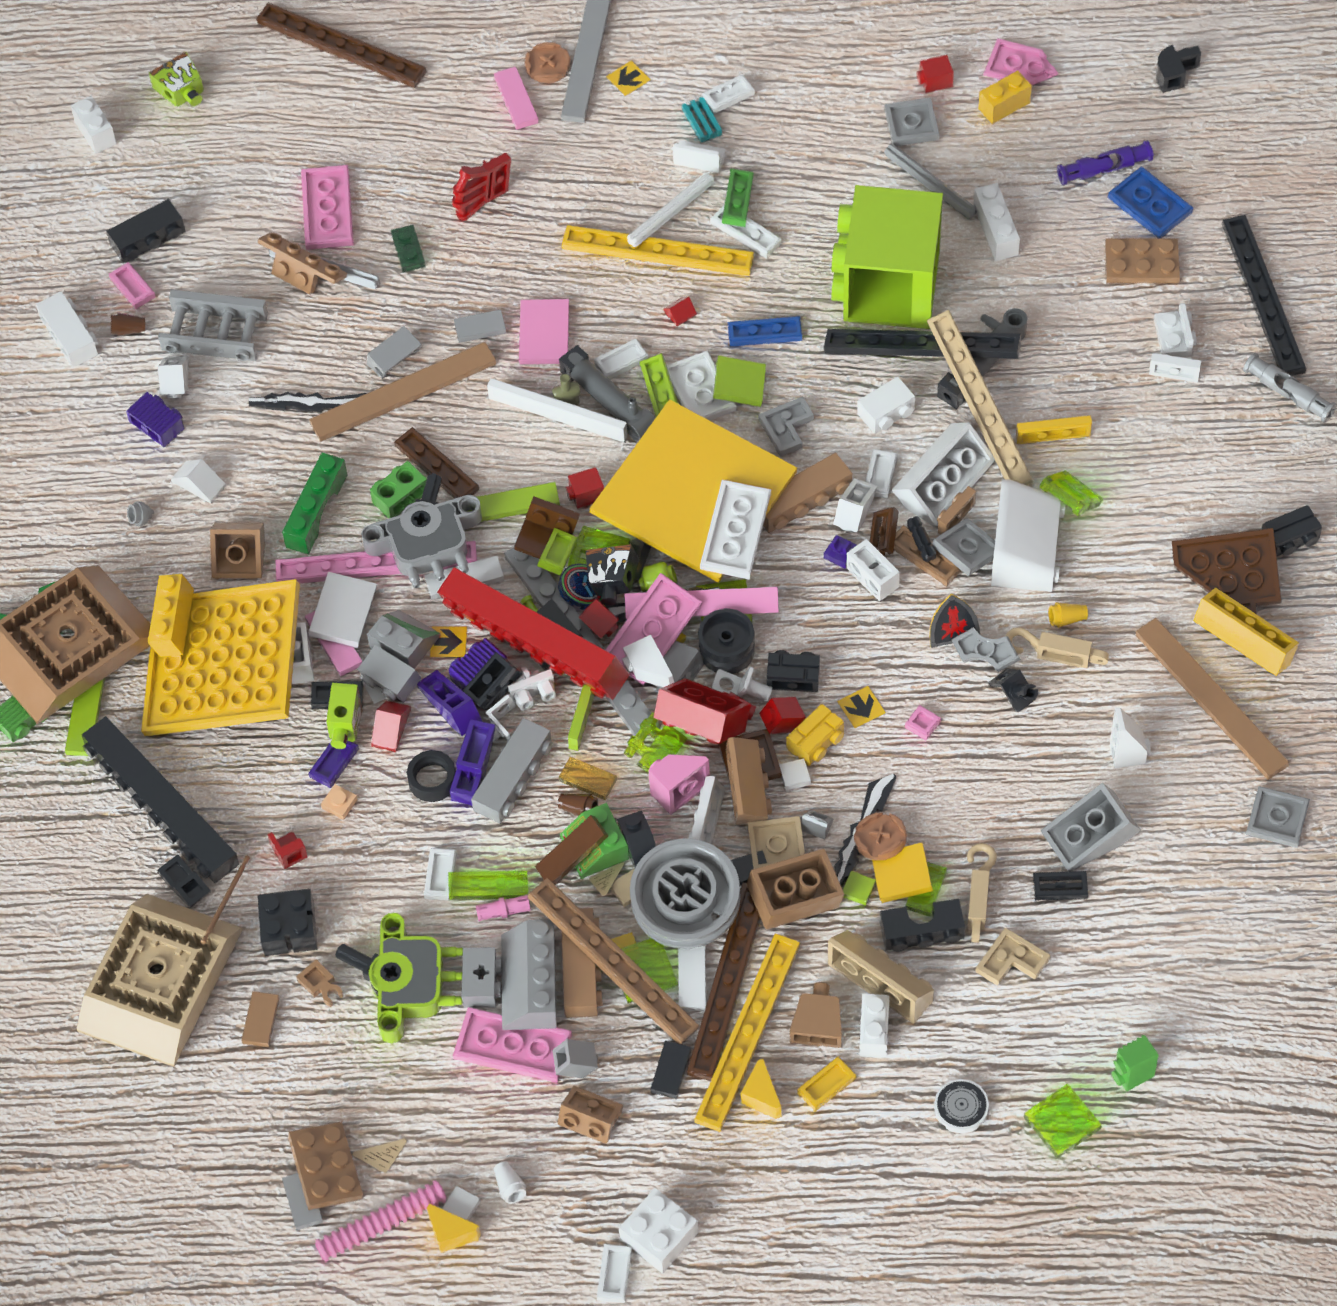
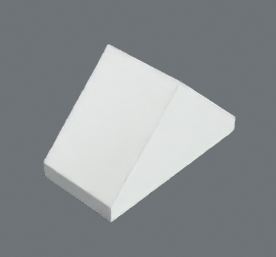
M202 459L186 461L171 479L173 483L211 504L226 487L222 479Z

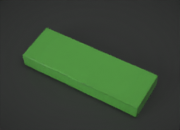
M730 169L722 224L745 227L754 172Z

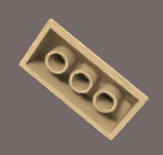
M846 930L831 937L828 941V965L868 993L890 996L889 1007L911 1023L915 1024L933 1002L934 989H932L929 982L922 978H916L905 965L901 963L896 964L890 960L883 950L870 946L867 940L860 934L856 933L854 935L849 930Z

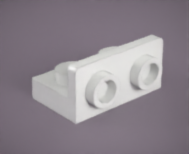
M1180 303L1179 311L1155 313L1154 323L1161 353L1176 357L1191 356L1192 348L1196 346V333L1191 331L1192 315L1190 311L1186 310L1185 303Z

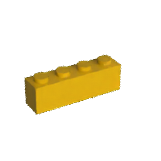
M1214 588L1201 599L1193 620L1275 676H1278L1290 666L1299 642L1217 588Z

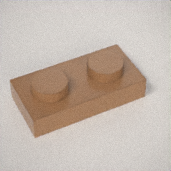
M968 486L963 493L959 492L954 497L952 505L947 510H942L937 518L938 534L941 535L960 523L975 506L976 490Z

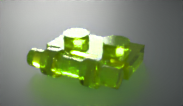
M654 712L648 718L643 719L639 731L635 736H631L627 742L628 746L624 751V754L629 758H632L635 753L642 756L636 765L648 774L650 766L656 760H662L668 754L676 755L687 739L686 736L673 727L664 725L661 730L657 728L656 723L659 720L653 718ZM648 735L654 738L649 747L643 743Z

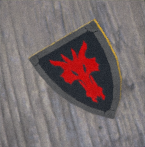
M950 594L936 610L930 624L929 638L931 648L953 644V638L973 627L980 634L977 616L963 599Z

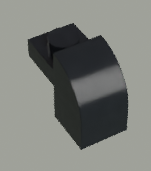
M1172 44L1160 52L1156 69V81L1162 93L1185 86L1186 71L1200 66L1201 50L1199 46L1176 51Z

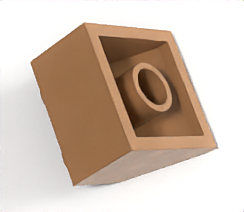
M214 523L210 528L212 578H262L265 553L264 523Z

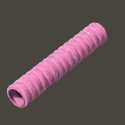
M434 1180L432 1185L426 1184L424 1189L418 1188L416 1193L410 1192L408 1197L404 1195L401 1197L402 1200L398 1201L396 1199L393 1201L394 1204L390 1205L388 1203L386 1208L382 1209L380 1207L378 1212L372 1211L370 1216L364 1215L362 1220L356 1219L354 1224L348 1223L346 1228L340 1227L338 1232L332 1231L330 1236L326 1234L323 1236L324 1239H316L315 1245L322 1260L327 1262L329 1257L335 1258L337 1253L343 1254L345 1249L351 1250L353 1245L359 1246L361 1241L367 1242L369 1237L375 1238L377 1233L381 1235L384 1233L383 1230L387 1229L389 1231L392 1229L391 1226L395 1225L397 1227L400 1225L399 1222L403 1221L405 1223L407 1218L413 1219L415 1214H423V1210H427L429 1204L437 1207L439 1202L445 1203L447 1198L442 1186Z

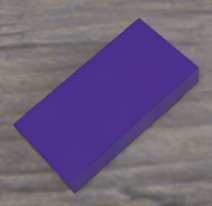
M347 741L346 748L336 749L331 746L330 742L309 771V777L331 789L359 750V746L354 742Z

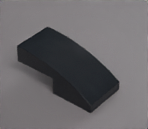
M178 854L157 870V873L190 908L211 892L195 871L193 872Z

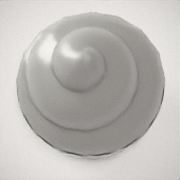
M135 501L127 508L128 520L136 526L147 524L149 519L152 518V514H154V510L142 501Z

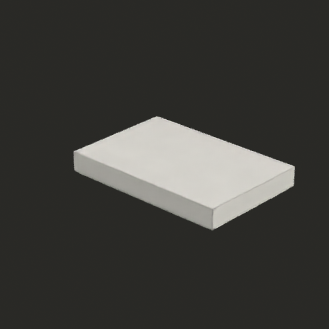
M708 350L667 365L677 400L681 406L709 421L736 411L735 402L713 398L716 366Z
M328 572L308 636L358 648L377 584Z

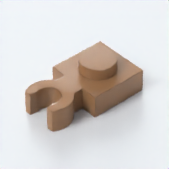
M317 959L296 976L297 981L314 998L321 993L324 1003L329 1007L333 1006L332 1000L329 998L330 994L336 993L340 998L343 997L342 989L338 985L332 984L335 981L334 976Z

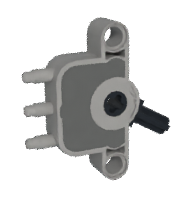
M436 473L428 475L421 500L416 499L399 516L365 526L361 533L365 552L370 556H380L392 552L398 570L409 577L414 588L420 587L419 575L433 571L437 580L442 581L445 578L443 567L457 563L462 572L467 573L469 571L466 560L468 551L464 530L478 525L482 519L480 501L473 495H465L438 504L436 500L442 478Z

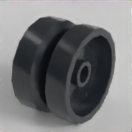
M728 608L715 610L703 619L699 626L698 640L699 651L704 665L715 673L721 669L735 674L747 668L753 660L755 653V632L751 620L742 612Z

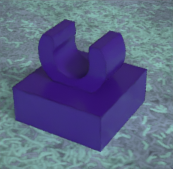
M835 535L824 552V559L846 569L847 552L857 546V544Z

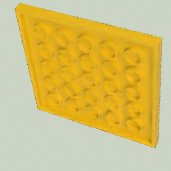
M297 579L193 593L183 655L159 657L150 646L141 728L144 736L289 718L300 583Z

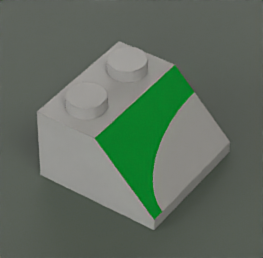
M401 610L382 615L367 633L370 649L377 645L414 669L441 636L439 632Z

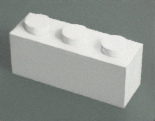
M998 183L974 188L973 205L976 207V214L995 261L1018 256L1020 238Z
M61 291L36 303L40 319L72 368L98 355L96 350L98 341L92 331L88 333L86 330L87 324L81 314L77 316L75 313L77 310L71 298L66 299Z

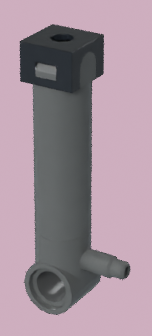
M1013 308L1006 311L1001 323L986 314H983L980 318L985 325L993 329L991 333L1021 334V340L1026 336L1028 317L1021 309ZM973 358L982 377L1000 359ZM948 372L938 382L937 397L957 410L965 401V398L953 373Z
M578 345L559 358L560 372L569 375L570 382L575 380L616 419L627 422V433L633 440L639 442L655 420V416L648 409H641L637 405L635 398H629L589 361V355Z

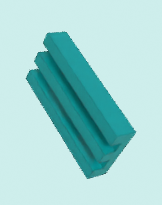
M703 96L697 102L692 100L689 105L686 103L682 104V111L701 143L722 135V129ZM700 107L702 108L704 114L706 115L708 121L710 122L715 132L711 130L709 124L707 123L705 117L699 109ZM692 110H694V112L696 113L707 135L703 134L693 114L691 113Z

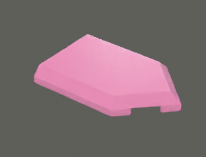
M998 38L984 72V76L1001 80L1018 70L1031 85L1058 75V72L1054 66H1051L1042 49Z

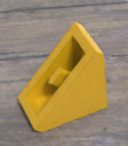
M760 1059L757 1061L741 1092V1104L778 1119L781 1118V1105L764 1060Z
M429 1204L427 1206L429 1220L441 1253L479 1240L481 1236L479 1225Z

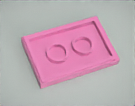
M569 299L521 300L519 364H559V358L568 352Z

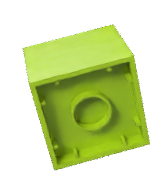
M855 185L853 204L840 203L837 233L840 234L838 243H834L831 271L834 272L831 301L843 302V321L930 329L927 320L932 318L940 255L943 193Z

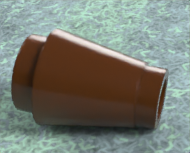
M118 312L117 315H111V334L123 336L145 332V317Z
M561 793L557 806L559 809L579 816L582 812L597 807L598 799L593 797L592 794Z

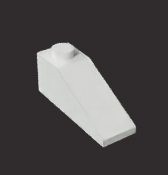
M1120 707L1115 708L1109 745L1114 767L1121 768L1146 764L1147 754L1151 753L1149 739L1144 738L1142 728Z

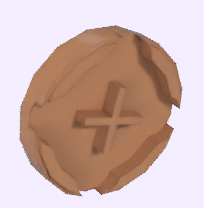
M544 42L535 45L533 50L527 52L524 61L527 74L537 82H558L570 71L571 58L569 52L561 48L559 44Z
M882 812L866 816L858 823L854 834V841L858 851L864 857L872 860H886L902 851L907 842V832L903 821L896 815L890 813L889 815H883Z

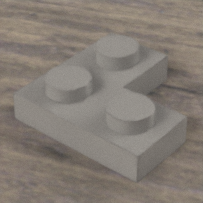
M803 396L759 414V421L780 457L802 448V441L794 428L814 420V414Z

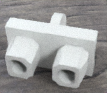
M526 667L520 668L522 676L514 684L508 686L510 696L521 711L530 709L534 705L532 697L540 694L542 700L546 702L556 697L554 676L551 669L539 673L538 670L529 673Z

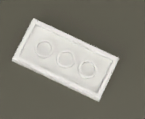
M722 480L700 563L701 570L750 580L771 496V489Z

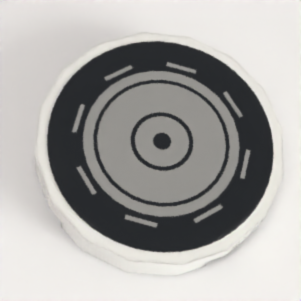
M964 1079L949 1081L936 1094L934 1103L936 1118L951 1132H973L987 1118L989 1109L987 1094L981 1086L973 1081Z

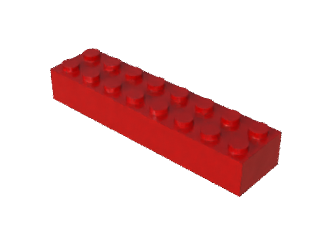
M455 567L437 591L443 598L442 603L451 609L450 613L460 620L467 618L476 629L490 631V635L497 641L503 642V640L510 642L509 646L522 654L523 651H526L535 662L541 665L544 662L551 665L549 668L558 675L563 676L564 673L569 675L570 680L576 685L583 687L586 684L591 687L590 691L599 698L603 699L606 696L614 700L630 675L613 654Z

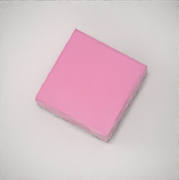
M919 705L906 721L905 728L927 740L941 723V717Z

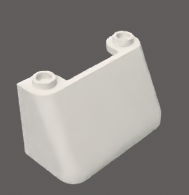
M1002 479L991 586L1052 592L1053 582L1058 583L1059 567H1055L1059 518H1064L1066 503H1061V498L1014 480Z

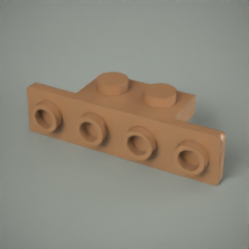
M270 232L258 239V244L276 253L271 274L307 294L315 292L318 277L332 284L347 277V272L341 270L339 266L330 264L321 259L319 255L310 253L302 249L300 245L285 240L278 233Z

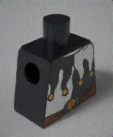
M631 544L586 550L590 587L597 596H602L601 602L604 605H615L617 594L629 593L632 590L639 563L638 554Z

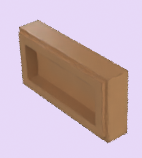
M252 991L241 1040L242 1044L269 1047L280 1000L278 994Z

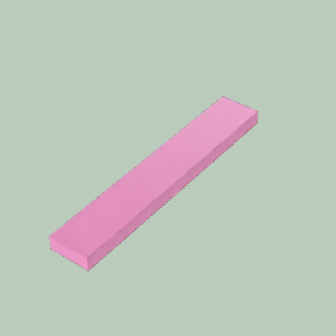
M778 587L688 591L702 601L694 616H707L715 610L724 608L735 609L743 614L779 613ZM646 593L625 594L626 619L629 618Z

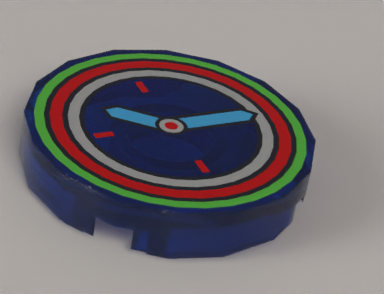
M573 564L565 568L558 582V590L561 597L569 605H576L580 607L579 609L585 610L596 597L601 601L602 596H597L589 585L586 564Z

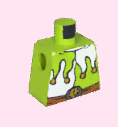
M186 51L149 72L152 88L174 106H180L187 101L193 107L201 103L202 96L200 94L204 91L202 80Z
M332 683L326 723L331 746L336 749L346 748L347 741H356L362 716V705L358 685Z

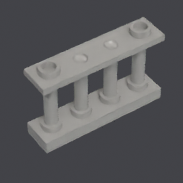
M171 289L169 300L172 311H175V316L170 334L159 333L158 335L162 351L233 358L240 361H256L254 343L250 342L255 322L267 320L268 311L265 300ZM185 313L199 314L193 336L180 335ZM210 315L222 317L217 339L203 338ZM233 318L246 319L240 342L227 340Z

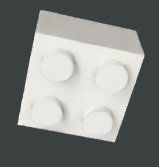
M654 1188L619 1227L620 1241L632 1247L633 1251L661 1273H664L698 1234V1221Z

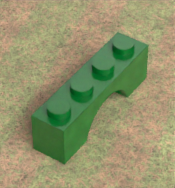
M321 452L282 531L286 548L309 555L319 534V524L324 507L333 494H339L348 476L344 459Z

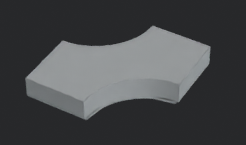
M973 627L952 639L964 663L982 660L990 663L1000 672L1021 660L1008 636L999 639L985 638Z

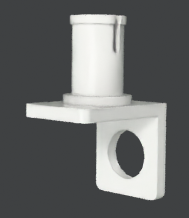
M749 667L742 678L719 669L716 672L711 688L720 692L730 693L731 691L739 697L748 694L767 702L773 687L752 680L751 675L754 668ZM724 678L730 680L733 684V689L730 691L723 690L719 685V681Z
M509 694L486 711L490 724H495L496 726L493 742L499 737H505L507 741L511 738L510 734L498 721L516 706ZM507 704L503 710L498 712L503 705Z

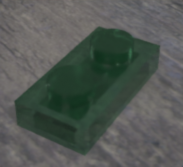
M414 225L390 230L402 273L426 267Z

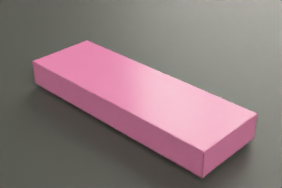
M512 67L494 73L495 81L516 130L539 123L517 68Z
M315 611L305 615V620L309 627L311 626ZM317 638L340 677L359 668L362 660L354 647Z

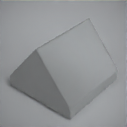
M809 810L802 816L801 830L825 840L834 819Z

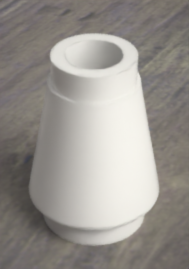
M508 1162L498 1163L494 1167V1172L501 1198L508 1204L521 1201L526 1196L525 1183Z

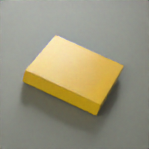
M922 842L905 846L896 856L889 859L872 860L881 903L933 891Z

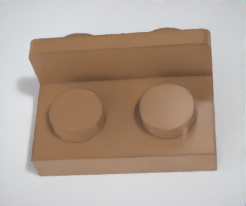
M573 1086L561 1103L557 1123L559 1126L607 1144L610 1139L611 1129L622 1114L623 1105Z

